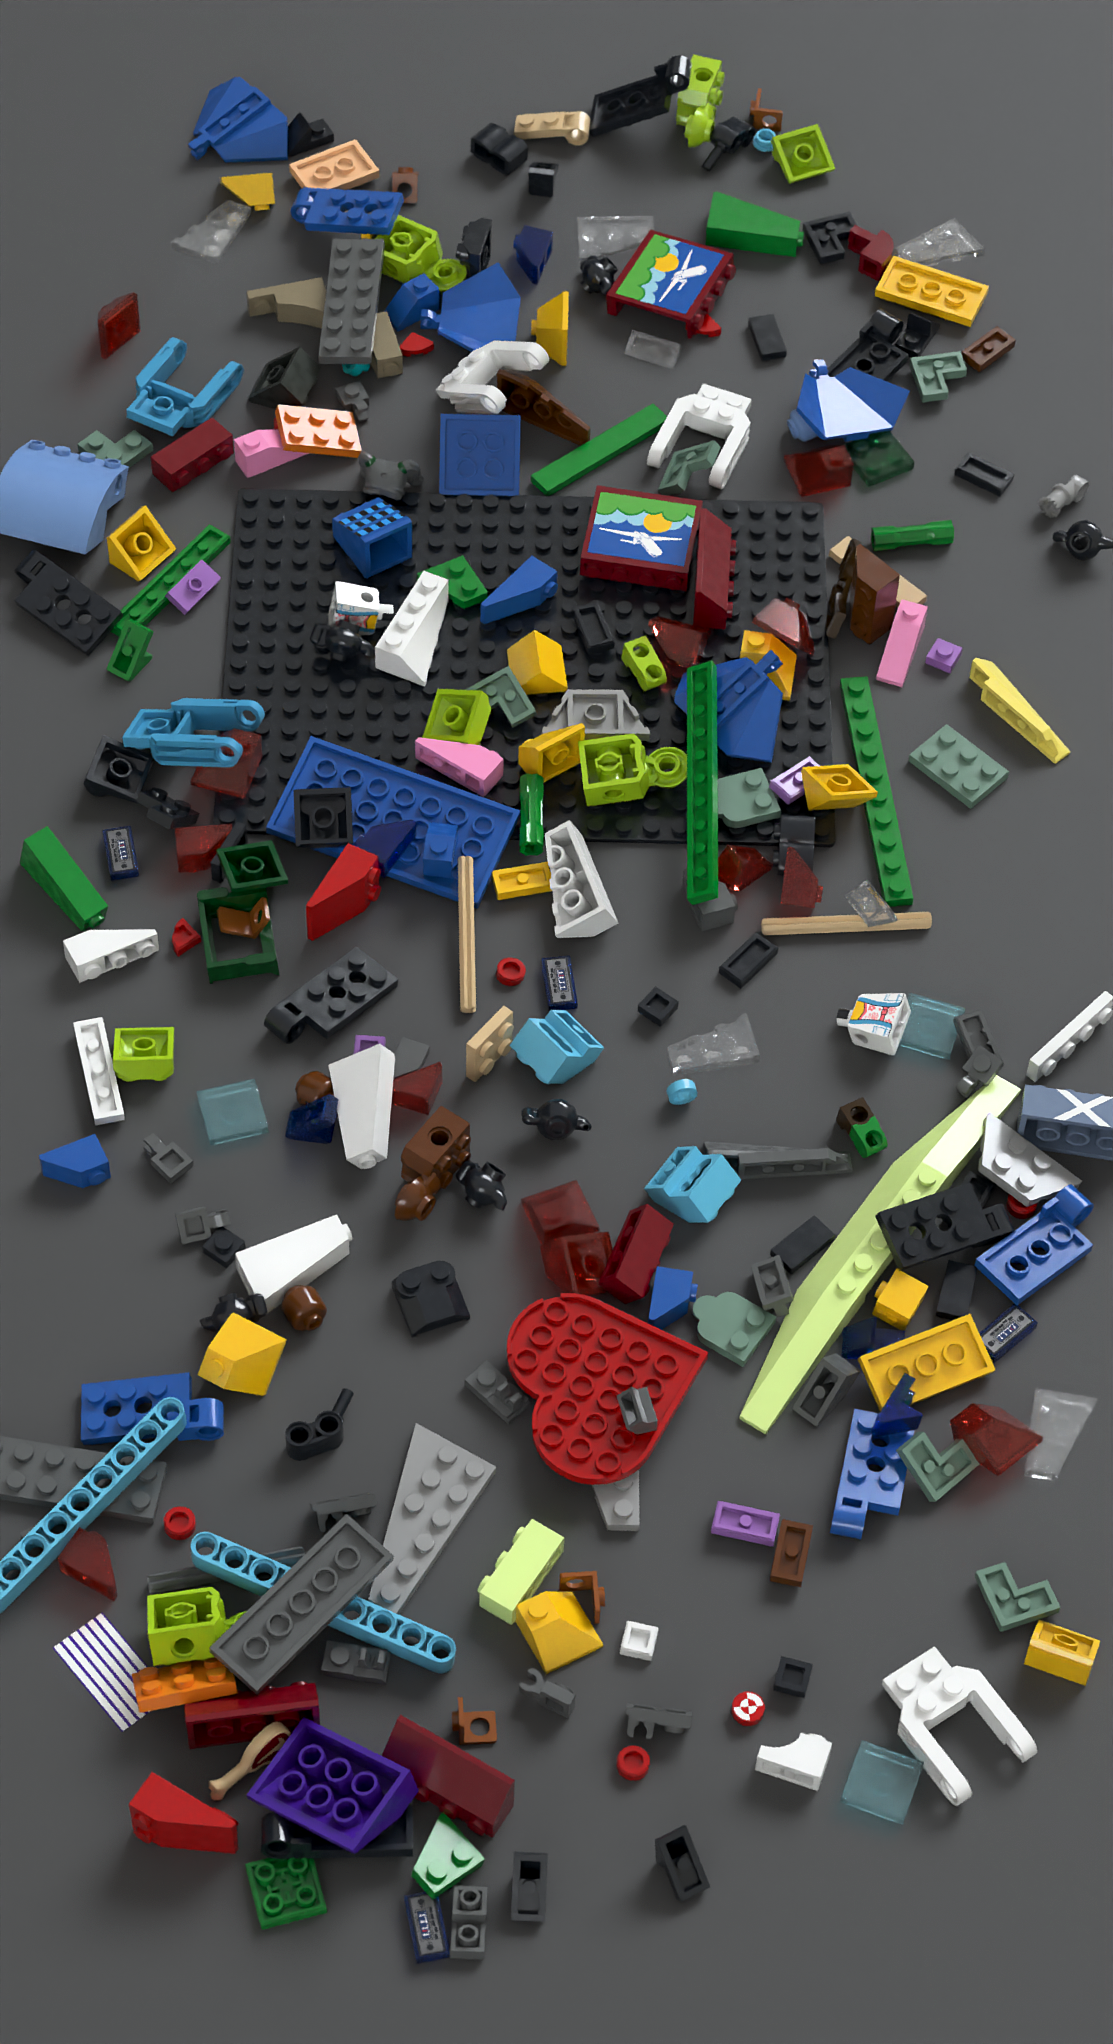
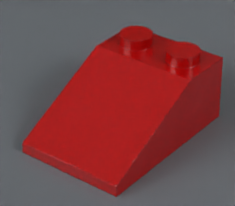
M349 843L346 845L306 904L307 937L309 940L313 941L366 911L370 903L378 899L381 892V886H379L381 869H379L377 855Z
M151 1772L129 1803L134 1834L147 1844H150L152 1841L160 1847L235 1854L239 1849L236 1822Z

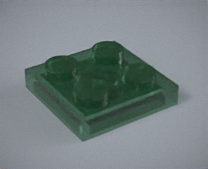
M891 431L871 433L867 439L854 440L842 445L841 453L868 487L914 469V460Z

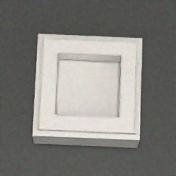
M627 1621L620 1655L651 1661L659 1627Z

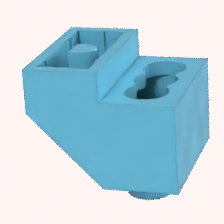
M550 1010L545 1019L529 1018L509 1045L517 1053L516 1057L522 1063L530 1065L536 1071V1077L545 1084H564L595 1062L604 1049L566 1010Z
M696 1146L677 1147L644 1190L655 1203L687 1222L707 1223L717 1216L722 1204L732 1197L735 1192L734 1189L741 1179L722 1154L702 1155Z

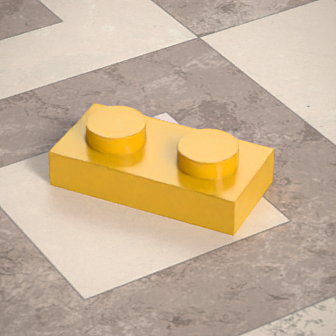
M548 861L494 870L492 873L497 900L552 891L550 889L549 879H551V872Z

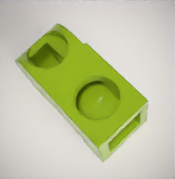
M646 635L624 644L621 659L626 667H630L644 691L667 682L664 667ZM640 646V649L633 651L635 647Z

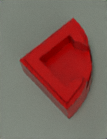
M707 313L701 329L696 330L694 335L698 333L708 335V337H715L721 335L722 328Z
M412 332L399 347L403 356L411 357V354H428L434 349V342Z
M184 918L177 922L172 935L173 949L179 957L201 942V936Z

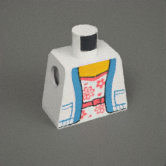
M336 581L328 613V623L335 627L338 626L341 619L361 626L359 635H372L375 631L377 620H393L394 608L393 605L379 604V593L376 588Z
M861 994L858 996L853 1010L842 1008L838 1010L837 1025L848 1027L851 1040L855 1045L895 1055L911 1014L906 994Z

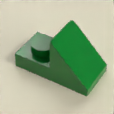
M126 619L106 670L128 682L132 681L153 657L146 650L154 631L132 619Z

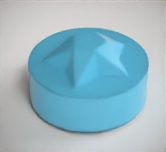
M689 1079L677 1080L671 1083L666 1090L669 1102L674 1105L689 1103L698 1094L695 1083Z

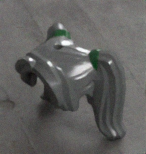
M367 452L360 453L358 456L361 467L360 477L365 478L363 492L369 495L377 494L401 500L406 491V482L412 486H419L424 482L420 466L412 459L396 462L375 458Z

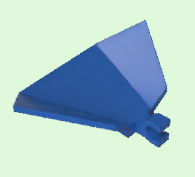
M234 77L209 91L193 131L194 136H197V138L188 143L189 148L192 150L190 153L196 160L205 155L209 146L215 149L225 163L288 160V119L271 104L270 99L255 86H250L241 77Z
M497 262L443 292L441 315H437L429 309H421L420 329H438L439 335L470 352L492 341H516L521 297Z
M824 360L813 361L812 365L816 369L810 370L809 375L805 373L796 411L819 438L823 440L843 438L846 442L867 439L870 433L893 430L910 390L851 367L834 377H829Z
M772 650L757 664L747 657L716 664L717 746L729 757L772 763L783 693L767 676L769 672L776 671L783 664ZM687 672L683 673L674 698V702L686 715Z

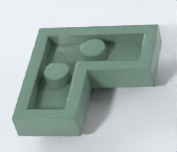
M961 351L910 358L909 366L922 403L948 399V389L944 380L966 377L967 368Z
M96 430L77 444L80 453H92L96 455L95 458L101 460L107 458L117 459L121 461L122 465L129 466V468L153 451V443L136 430L130 432L117 443L112 442Z
M714 440L674 452L658 491L662 495L667 496L682 493L687 488L692 472L709 469L715 464L721 447Z
M509 666L466 689L479 690L486 693L491 709L500 706L512 728L537 715L536 710Z
M924 1431L917 1432L896 1450L929 1502H936L979 1465V1462L963 1439H956L938 1454Z
M1006 1562L978 1570L975 1573V1579L1000 1632L1057 1614L1060 1611L1061 1607L1048 1580L1018 1589Z

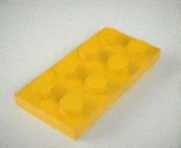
M893 256L875 289V297L971 327L988 294L989 286Z
M971 1314L870 1352L857 1359L881 1414L884 1415L991 1374L996 1370Z

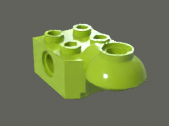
M693 54L689 87L684 91L678 92L676 123L686 126L685 138H688L689 148L697 147L704 142L710 143V135L715 127L716 105L720 106L723 98V91L720 90V87H722L725 72H721L722 61Z
M398 215L390 235H378L375 238L384 239L385 249L382 273L406 283L424 273L439 287V293L442 295L443 292L466 279L467 269L464 265H460L459 260H442L443 252L438 233L435 230Z
M634 733L578 741L583 790L587 807L643 799L649 786L673 788L680 785L687 778V755L682 750L675 747H663L646 757L645 748L641 740ZM666 769H673L672 771L664 772Z
M213 1587L147 1596L148 1637L153 1666L173 1665L178 1662L203 1661L213 1658L214 1656L210 1653V1647L246 1611L226 1619L223 1600L220 1598V1593Z

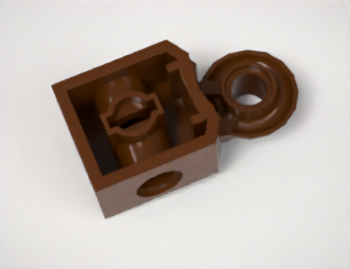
M440 1106L403 1149L401 1155V1177L408 1183L400 1190L395 1201V1218L398 1220L410 1221L416 1218L420 1221L425 1220L435 1206L436 1198L433 1196L441 1188H447L452 1181L453 1174L462 1166L464 1161H468L471 1158L470 1123L443 1106Z

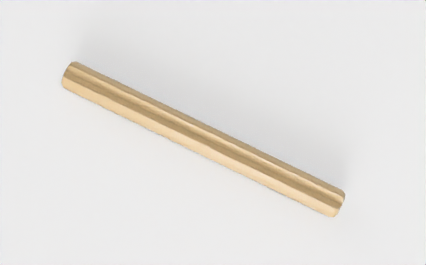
M460 856L458 858L460 1010L462 1013H474L476 1011L473 858L471 856Z
M930 912L764 918L761 921V931L763 935L929 929L932 925V916Z

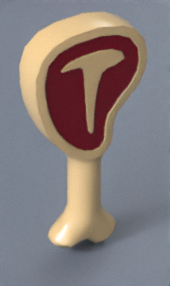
M273 1722L264 1728L247 1746L238 1765L222 1778L209 1781L208 1787L211 1790V1798L213 1800H222L226 1791L246 1774L255 1772L260 1767L270 1764L291 1735L288 1728L281 1722Z

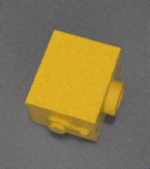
M896 1268L889 1282L887 1283L883 1280L874 1295L878 1300L872 1315L904 1332L922 1303L929 1286Z

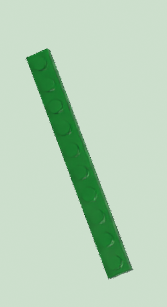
M713 661L687 668V900L692 905L718 898L717 666Z
M868 676L840 678V690L857 773L878 792L876 798L863 804L884 907L913 905L914 898Z

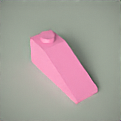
M256 430L234 439L235 461L247 478L309 454L283 451L279 430Z
M901 599L876 676L877 681L903 687L925 627L928 606Z
M420 737L415 740L416 759L482 797H485L503 777L504 758L500 757L495 751H490L481 745Z

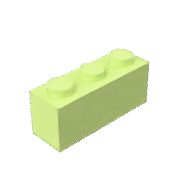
M533 1519L530 1520L525 1528L521 1526L513 1538L511 1549L508 1552L503 1551L495 1564L496 1570L491 1577L486 1575L478 1587V1592L480 1593L479 1606L510 1625H513L516 1620V1605L530 1599L564 1552V1537Z

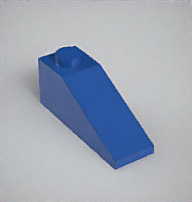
M531 556L481 603L480 622L487 624L541 605L547 598H551L558 589L557 571Z

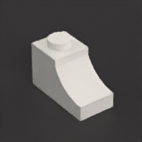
M800 1733L799 1738L795 1742L783 1747L761 1745L755 1770L818 1791L830 1757L832 1743L826 1741L824 1737L818 1734L807 1735Z

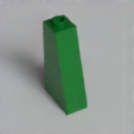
M714 191L707 223L705 245L796 257L797 247H802L804 232L799 231V220Z
M46 826L26 838L23 842L19 862L22 867L81 931L88 927L94 929L101 925L106 919L108 905L50 828Z

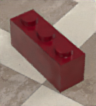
M212 417L152 455V475L171 492H174L180 487L186 486L191 480L202 473H206L211 467L222 460L229 458L234 453L233 435Z
M649 1204L630 1210L598 1285L624 1304L644 1298L650 1289L649 1282L652 1275L656 1272L657 1266H660L659 1259L663 1249L670 1242V1233L674 1223Z

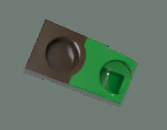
M863 1097L839 1108L836 1122L842 1130H846L854 1142L858 1153L863 1158H867L887 1148L886 1136Z

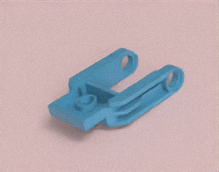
M172 337L137 375L136 399L127 409V418L170 436H173L180 427H198L213 416L239 385L243 376V365L230 361L223 370L220 369L197 397H194L188 392L164 383L182 363L187 351V343Z
M183 698L172 702L171 708L167 710L140 709L122 737L124 747H135L136 749L151 748L152 758L160 765L233 767L243 754L242 744H239L230 737L194 735V731H254L262 723L265 712L262 706L253 700ZM243 711H251L255 715L256 720H247L243 716ZM226 746L232 749L234 756L224 755L221 747Z

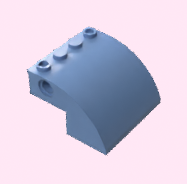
M30 440L14 452L0 474V534L87 554L104 540L107 510L124 498L129 466L122 465L121 461L117 459L107 458L101 460L95 458L96 455L92 453L81 452L76 454L70 452V449L64 446L52 448L45 446L43 441Z

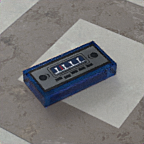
M131 826L102 830L111 881L139 877Z
M570 955L541 958L548 1011L578 1009Z
M1013 1304L979 1333L993 1363L997 1362L1037 1328L1038 1322L1019 1305Z
M426 1892L404 1896L416 1963L450 1958L439 1897L432 1900Z

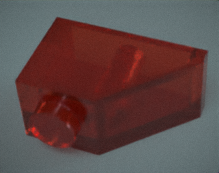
M232 824L175 828L179 873H194L208 870L211 867L210 862L216 855V850L220 849L231 832Z
M727 845L718 857V881L725 883L728 891H742L773 868L772 863L755 848Z
M788 847L780 904L815 908V902L821 903L823 886L818 885V878L795 848Z
M79 1527L58 1556L60 1572L115 1601L118 1595L107 1542L99 1533L95 1531L87 1532Z

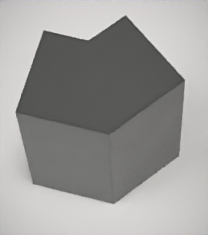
M631 1387L617 1395L627 1430L635 1434L657 1430L658 1420L647 1387L640 1389Z

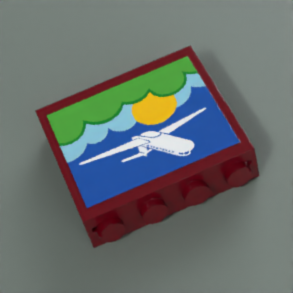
M650 229L606 294L607 314L617 316L624 304L686 322L687 338L691 339L696 330L701 329L705 315L712 312L718 296L721 297L728 281L732 280L735 276L736 267L734 265L733 253Z
M597 485L581 553L580 575L687 591L688 573L697 529L700 523V510L703 501Z

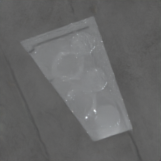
M653 216L577 217L579 265L590 255H595L601 259L604 256H611L639 247L649 230H654Z
M953 218L895 247L893 256L921 265L933 266L937 265L941 260L952 258L954 262L962 260L963 256L974 254L975 257L984 256L985 248Z
M747 1013L737 1016V1021L728 1025L723 1022L714 1026V1031L705 1035L696 1034L667 1047V1057L673 1076L760 1063V1053Z
M1040 1388L1035 1389L1024 1476L1056 1480L1098 1398Z

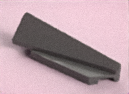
M704 1142L705 1155L722 1154L733 1169H737V1175L740 1179L852 1173L853 1171L850 1153L845 1151H832L829 1148L805 1149Z

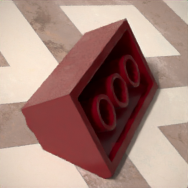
M703 508L700 510L693 627L726 629V619L732 618L733 602H728V597H733L734 581H729V576L734 577L735 560H730V556H735L736 540H731L732 528L710 511Z
M304 1681L294 1682L286 1687L275 1688L274 1686H266L258 1695L253 1691L243 1692L237 1690V1694L184 1704L189 1749L251 1742L264 1728L273 1722L283 1723L291 1734L303 1717L320 1725L316 1684H308Z
M402 1715L399 1716L381 1756L411 1771L419 1790L415 1795L417 1800L421 1802L429 1801L438 1806L440 1812H444L447 1817L451 1819L457 1817L467 1823L468 1828L478 1835L486 1834L493 1838L514 1806L515 1780Z

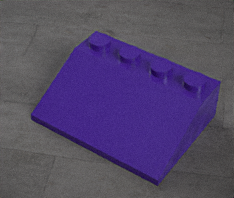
M303 1717L246 1796L249 1800L355 1854L399 1819L419 1790L409 1769Z

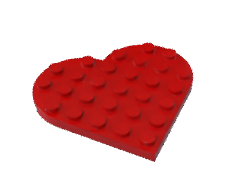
M561 1293L560 1297L544 1301L541 1298L530 1304L513 1322L507 1339V1362L510 1372L520 1388L537 1400L532 1415V1437L537 1452L543 1461L557 1474L571 1481L588 1485H602L620 1481L635 1473L645 1464L708 1359L707 1351L598 1299L576 1293ZM631 1387L636 1389L647 1387L658 1420L657 1430L643 1434H635L627 1430L617 1395Z

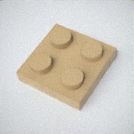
M503 1006L466 1043V1077L474 1082L482 1075H487L492 1070L497 1059L501 1055L506 1056L511 1050L509 1045L512 1043V1031L514 1028L513 1011L506 1006Z

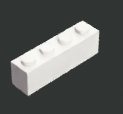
M423 571L375 646V666L377 669L421 686H426L433 652L437 645L439 630L442 626L448 604L447 579Z
M570 820L546 832L547 861L551 872V879L549 881L554 900L552 909L556 919V926H554L555 936L557 938L594 937L619 924L582 834Z

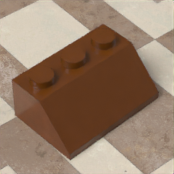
M859 544L856 547L849 599L850 630L856 637L863 639L870 645L892 627L900 574L863 545Z

